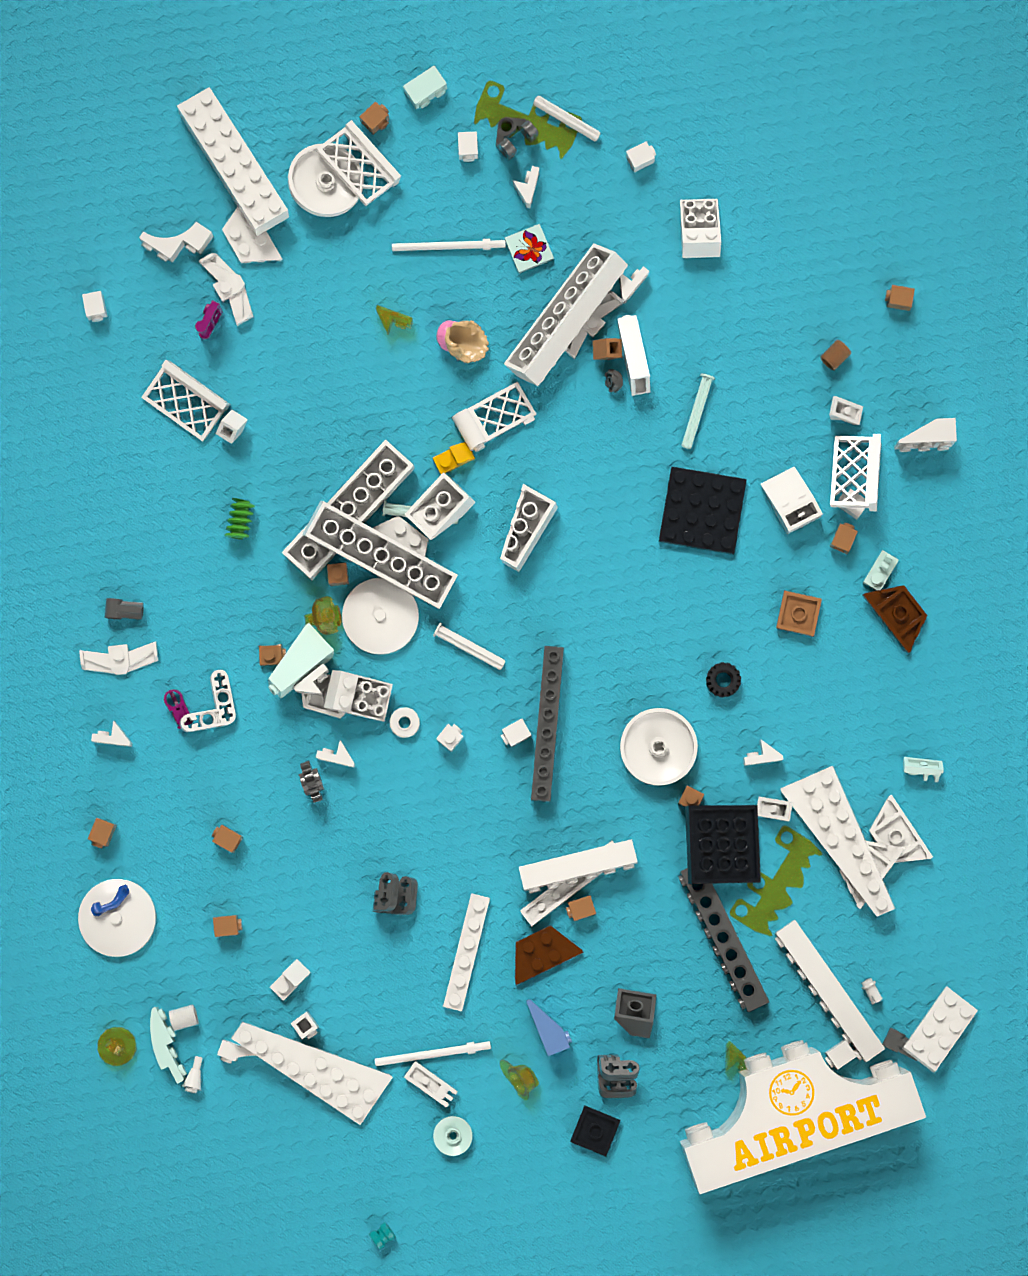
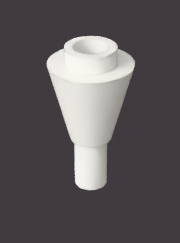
M195 1056L193 1067L182 1085L186 1088L185 1091L197 1093V1090H201L200 1067L202 1057Z

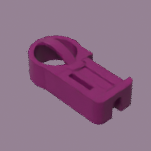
M175 689L169 690L164 695V703L169 711H173L172 714L177 725L179 724L177 728L181 729L180 720L183 716L190 714V711L184 701L183 694ZM173 692H176V693L179 694V696H180V704L178 703V701H177V699H176V697H175V695H174ZM168 694H170L175 706H171L168 704ZM187 718V721L184 722V725H190L193 723V721H190L189 718Z

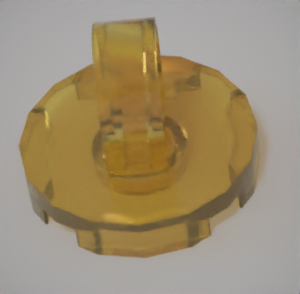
M328 596L316 599L313 603L312 613L304 615L305 625L308 623L315 625L324 635L337 633V628L342 623L339 606H335L332 602L333 599Z
M123 1027L107 1029L98 1040L97 1050L100 1057L105 1063L112 1066L128 1063L134 1057L137 1050L135 1036Z

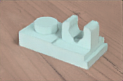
M882 550L863 583L875 591L881 590L896 566L898 559Z
M904 757L903 769L904 773L910 775L922 774L924 781L928 780L929 775H934V781L938 782L941 773H943V763L937 760Z

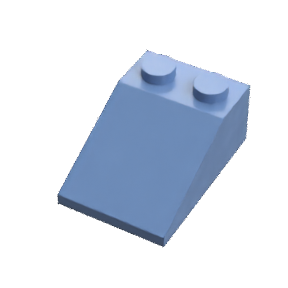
M531 999L526 1000L547 1055L550 1056L570 1048L568 1043L572 1041L568 1031L564 1032L562 1027Z

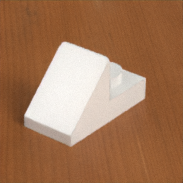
M532 166L531 172L527 171L525 182L528 184L513 181L514 188L527 208H531L539 176V167Z
M644 266L641 270L637 269L632 274V281L623 274L619 277L621 299L624 301V304L649 275V270Z
M833 396L829 414L830 420H842L853 425H860L863 406Z
M322 664L293 687L297 693L323 695L314 683L317 681L320 683L328 677L327 673L329 670Z
M113 721L111 736L106 731H98L97 734H92L91 741L95 743L132 747V742L115 721Z
M341 740L336 755L330 749L323 748L322 751L317 750L316 758L319 760L355 767L354 761Z
M760 740L762 755H759L758 752L747 753V757L743 758L744 766L782 761L784 759L783 755Z
M759 797L757 803L758 816L790 821L793 802Z
M296 959L270 988L284 1001L311 972Z

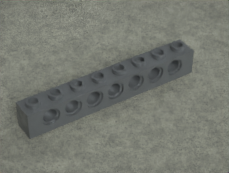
M544 647L531 801L550 802L564 647Z
M688 868L680 871L681 875L678 878L682 886H687L689 893L687 897L691 905L695 903L698 909L695 913L699 921H703L706 926L704 932L708 940L712 938L715 944L712 948L717 957L720 956L723 961L721 967L725 975L729 974L732 979L729 983L733 992L737 991L740 996L738 1002L742 1010L746 1009L747 1012H750L769 1003L713 884H702L700 890H694L692 884H688ZM708 897L711 900L708 908L701 906V898ZM712 914H716L719 917V923L715 926L709 923V917ZM720 932H725L728 936L725 943H720L717 939V935ZM730 949L736 952V958L732 961L726 958V952ZM737 967H742L745 971L742 978H737L734 974ZM748 984L753 987V993L750 996H746L743 993L744 986Z

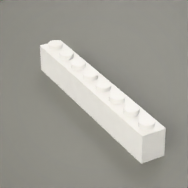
M796 920L791 921L775 933L777 936L775 941L780 948L785 947L788 952L786 954L787 958L792 964L796 963L799 968L797 972L803 980H808L810 983L808 988L814 996L818 995L822 1000L819 1004L825 1012L829 1011L833 1016L831 1021L836 1028L840 1027L842 1029L844 1040L848 1044L852 1043L855 1048L854 1053L859 1061L863 1059L864 1062H867L885 1049Z

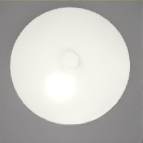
M315 144L303 149L293 159L288 172L289 191L295 202L313 215L322 217L341 215L349 211L359 199L316 151L322 144ZM327 147L323 150L327 155L335 156V148ZM338 148L337 156L348 157V151ZM337 161L339 169L347 170L348 162ZM350 162V170H361L359 163ZM349 174V180L352 183L360 184L359 175Z
M383 578L369 579L356 586L346 598L342 610V622L349 639L361 650L377 655L390 654L407 645L413 638L419 621L418 607L413 595Z
M653 708L639 713L627 724L621 737L620 753L625 767L636 779L649 785L662 786L680 780L692 768L697 756V738L692 726L682 715L669 709Z
M123 879L107 880L93 887L84 897L78 913L79 929L84 940L95 951L112 957L127 956L140 950L150 940L156 925V909L149 894L138 884ZM125 884L128 886L129 894L117 908L106 911L100 916L92 914L91 907L93 903L100 902L101 905L110 903L116 896L120 886Z

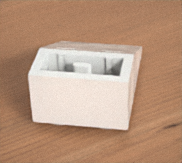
M718 199L680 200L682 258L720 257L721 234Z
M935 419L900 439L894 446V449H899V452H910L911 449L917 448L918 451H930V448H937L939 451L949 450V447H952L957 441L956 419Z
M795 467L761 483L786 534L819 519L823 515L814 496Z
M332 670L324 708L384 722L393 684L344 671Z

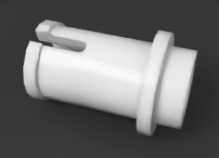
M869 978L861 983V988L865 989L871 1004H875V1002L877 1003L883 998L875 985L876 981Z

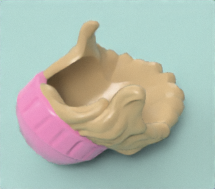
M448 320L443 322L437 330L436 340L439 346L464 363L480 361L485 357V352L489 350L487 347L489 344L487 336L481 330V327L472 320L460 322Z

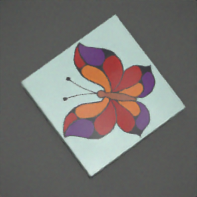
M540 224L505 237L518 273L554 260Z

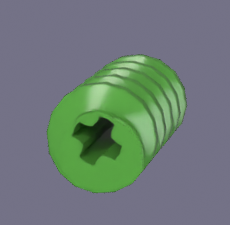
M232 498L236 503L230 505L234 511H230L229 515L234 518L227 520L231 525L226 526V530L230 533H226L224 536L242 540L249 537L244 531L251 529L246 525V523L252 522L247 516L254 514L249 511V508H255V505L243 499Z

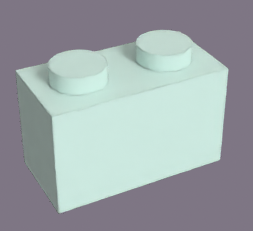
M432 66L403 86L404 93L415 109L426 107L431 99L441 97L446 93L445 90H447V83L435 66Z

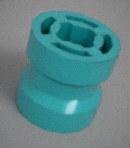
M385 1222L380 1225L377 1231L373 1230L369 1234L380 1250L386 1246L388 1241H393L396 1238L391 1228Z

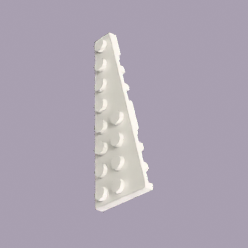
M831 766L781 788V792L789 802H793V808L875 915L880 916L896 909L834 767Z
M245 1022L240 1024L231 1037L238 1044L359 1125H361L393 1078L390 1074Z

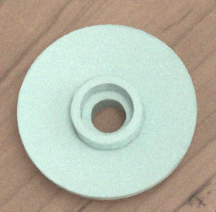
M446 1117L435 1127L433 1134L434 1143L446 1155H460L469 1148L472 1142L471 1127L460 1117ZM451 1132L457 1134L455 1139L450 1138L449 1134Z

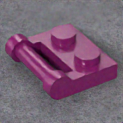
M213 300L205 306L202 321H198L195 325L199 336L204 340L211 336L223 312L220 304Z

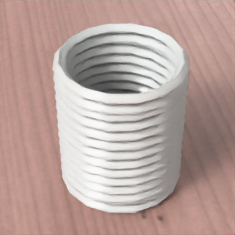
M193 1004L169 1011V1018L174 1031L198 1025L199 1023Z

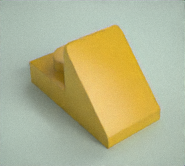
M466 442L450 446L449 450L433 457L440 474L443 472L446 474L475 459Z

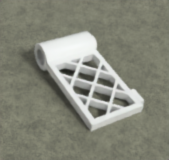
M516 382L472 407L458 412L452 417V420L470 451L475 450V452L484 449L486 447L484 444L521 423L527 425L534 421L536 412L521 386ZM517 389L520 394L518 401L507 398L509 391ZM496 398L504 400L502 410L491 407L492 400ZM506 401L517 404L515 414L504 411ZM519 405L527 407L530 414L526 416L518 415ZM480 407L488 409L486 418L477 417L474 410ZM490 410L501 413L498 422L487 420ZM503 414L513 416L511 424L505 425L500 423ZM486 423L496 425V432L488 436L485 431Z

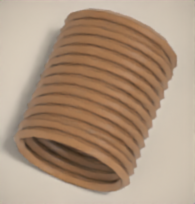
M836 340L820 358L828 368L835 371L850 356L851 351L842 341Z

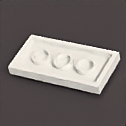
M945 987L902 1049L929 1070L935 1072L978 1010L950 988Z

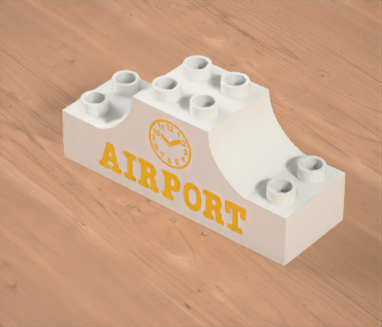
M803 1040L782 1046L783 1057L771 1060L770 1056L766 1053L744 1059L747 1069L738 1071L741 1084L740 1095L730 1117L719 1128L711 1130L707 1122L685 1129L687 1139L680 1141L694 1186L699 1194L926 1118L911 1072L898 1067L897 1062L893 1063L892 1060H888L871 1066L872 1076L861 1080L846 1078L833 1072L825 1063L820 1051L813 1047H808L807 1042L804 1043Z

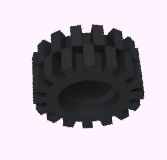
M720 662L708 671L706 685L715 696L721 698L729 697L741 685L740 672L736 669V666L728 662ZM727 673L731 677L730 685L720 687L716 682L717 675Z

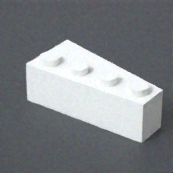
M524 484L500 557L502 563L518 572L558 508L556 502Z

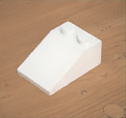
M443 472L404 515L432 540L460 519L475 504V501Z

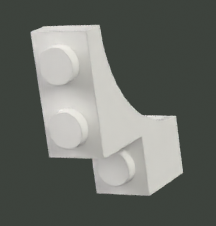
M195 222L189 230L175 237L159 238L143 232L139 239L145 249L150 252L154 250L158 253L157 256L165 262L169 260L173 263L185 245V248L193 254L197 252L201 255L214 236L211 231Z

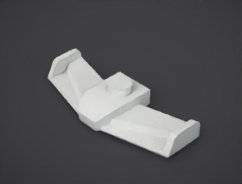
M211 253L200 259L199 263L218 281L213 286L222 302L229 299L236 325L239 326L253 318L245 283L241 276L236 274L216 253Z
M609 291L601 304L592 313L590 319L580 329L578 335L571 341L565 352L575 359L587 334L594 338L606 324L601 318L622 305L624 301L614 292Z
M156 641L128 651L127 644L108 646L109 654L79 650L82 670L113 673L116 675L127 674L130 671L159 661Z

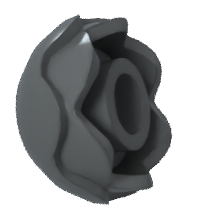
M609 369L605 373V385L609 388V392L616 393L623 386V378L617 370Z

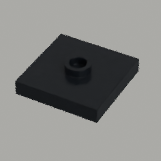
M584 1105L570 1142L606 1157L621 1120Z

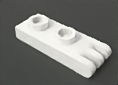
M416 1061L404 1076V1078L445 1107H448L449 1104L443 1100L444 1097L450 1101L453 1100V1097L448 1092L451 1091L455 1095L458 1092Z

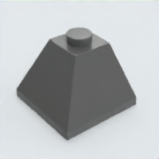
M618 988L614 1019L630 1035L650 1039L656 994Z

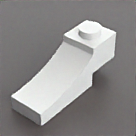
M225 1039L222 1040L217 1054L221 1056L220 1060L227 1063L237 1061L238 1057L256 1056L243 1046Z

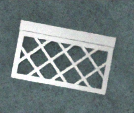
M352 120L346 124L345 128L316 149L319 155L365 206L389 188L396 186L400 181L401 175ZM345 135L349 139V145L338 144L339 138ZM327 147L335 148V156L327 155L323 150ZM338 148L349 149L348 157L337 156ZM351 150L359 151L362 154L361 159L351 158ZM337 161L348 162L347 170L339 169ZM350 162L361 163V170H350ZM363 164H371L374 167V173L363 172ZM349 174L359 175L360 184L352 183L349 180ZM363 176L373 177V185L362 184ZM376 178H383L387 184L384 187L375 186ZM362 188L372 189V196L366 199L361 194Z
M169 360L164 361L161 370L141 397L203 442L224 411H227L231 405ZM164 373L170 376V385H161L160 378ZM183 385L186 388L187 395L177 397L175 386ZM172 387L174 398L164 399L162 388ZM159 389L161 400L153 401L148 397L152 390ZM190 397H200L202 406L192 408ZM187 398L189 409L179 410L177 399ZM174 400L176 411L168 412L165 409L164 402ZM214 407L218 410L214 418L207 419L206 408ZM203 409L204 420L194 421L193 410ZM190 411L191 422H182L180 412ZM205 422L206 430L203 435L196 432V423Z
M873 434V437L835 436L830 507L869 508V511H877L881 434ZM839 442H847L850 447L843 452L838 447ZM860 443H869V448L864 452L858 449L857 446ZM854 449L859 456L852 461L847 454ZM844 457L849 464L842 469L837 462ZM863 458L868 462V465L861 470L856 463ZM853 466L858 473L851 478L846 471ZM843 474L848 481L840 486L836 479ZM862 475L867 481L860 487L855 480ZM852 483L857 490L849 495L844 489ZM840 492L847 497L844 501H835V496ZM861 492L865 496V502H857L853 498Z

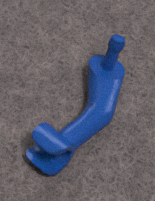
M126 884L120 886L116 896L110 903L101 905L100 902L93 903L91 907L92 914L100 916L106 911L117 908L129 894L128 886Z

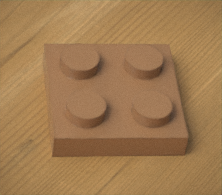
M784 590L776 629L814 637L822 599Z

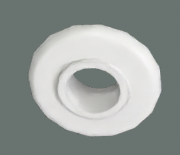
M407 707L395 710L389 720L392 732L402 738L413 736L420 726L418 714L413 709ZM402 717H407L411 724L407 728H402L399 725V720Z

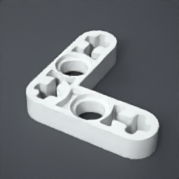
M216 670L210 676L215 709L183 716L180 720V727L183 731L194 732L226 726L235 720L236 714L229 678L225 671ZM217 674H219L220 677H224V680L221 681L222 687L226 686V689L222 688L216 691V688L219 687V682L214 680V678L217 677ZM221 692L226 693L228 696V700L225 703H221L218 700V694ZM229 704L230 707H227L226 711L227 714H231V717L226 721L225 718H222V715L225 713L224 708L220 710L219 706L224 707ZM209 714L212 716L213 722L211 725L203 723L202 718L204 715ZM196 716H199V724L201 727H198V723L192 724L191 728H189L188 725H184V722L187 721V718H189L190 721L197 720Z

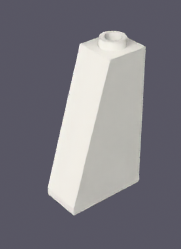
M626 315L618 319V330L622 340V350L631 395L650 393V374L636 315Z

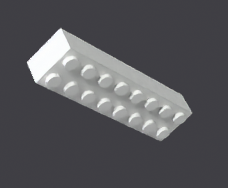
M210 87L177 105L180 117L256 236L289 218L288 209Z
M593 243L505 361L504 365L517 377L539 386L551 368L555 366L563 352L567 350L574 337L578 335L583 325L590 319L595 309L601 304L606 294L612 289L618 278L624 273L628 264L616 252Z
M385 440L327 504L365 523L415 469L414 465ZM304 528L284 549L282 554L310 580H313L337 553L302 535L305 530Z
M320 501L302 534L439 609L458 576L324 501Z

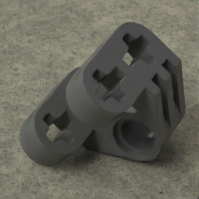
M505 117L499 121L496 147L508 161L517 154L516 148L508 140L509 137L516 133L517 128L530 143L538 137V130L529 120ZM505 123L512 127L508 132L501 129V126Z
M383 873L379 881V890L374 892L373 912L395 915L412 914L416 908L417 880L404 876L399 881L396 874Z
M618 1054L598 1055L597 1078L599 1094L604 1098H629L634 1096L637 1089V1083L634 1079L638 1077L639 1064L633 1060H620Z

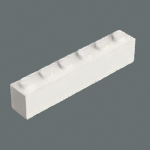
M631 839L520 866L519 871L524 891L528 890L529 893L540 891V887L547 886L550 889L558 887L560 882L566 881L567 884L578 882L577 878L584 876L585 879L597 877V873L604 872V875L616 872L615 869L623 867V870L635 868L634 864H638Z

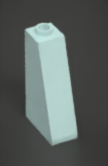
M310 623L303 628L269 677L268 688L273 695L283 698L294 689L295 685L319 666L333 658L334 649Z

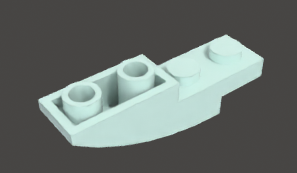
M157 1006L152 1008L150 1018L153 1050L161 1070L169 1067L178 1084L186 1079L185 1075H187V1072L182 1064H178L176 1060L178 1055L174 1047H169V1044L175 1041L174 1037L176 1034L171 1026H167L165 1022L167 1016L163 1009H159Z

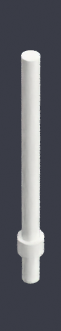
M483 239V241L392 244V251L481 248L483 250H491V248H506L505 240L490 241V239Z
M490 1041L482 1043L469 1042L467 1045L376 1058L375 1065L382 1066L461 1053L475 1054L476 1051L491 1049Z

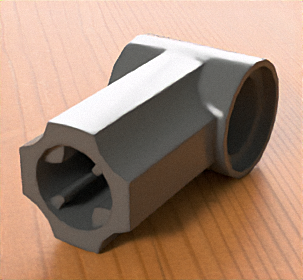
M106 598L104 618L142 620L144 603Z
M890 1028L882 1045L917 1061L902 1049L909 1038L905 1037V1034Z

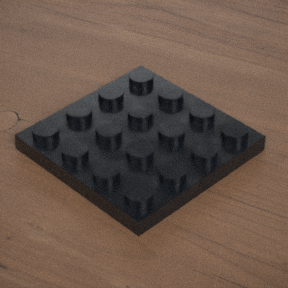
M671 466L658 542L734 555L747 479Z
M758 805L685 806L688 884L760 883Z

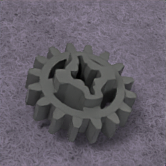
M310 761L301 763L302 773L299 774L305 795H311L313 803L323 800L321 790H324L318 769H312Z

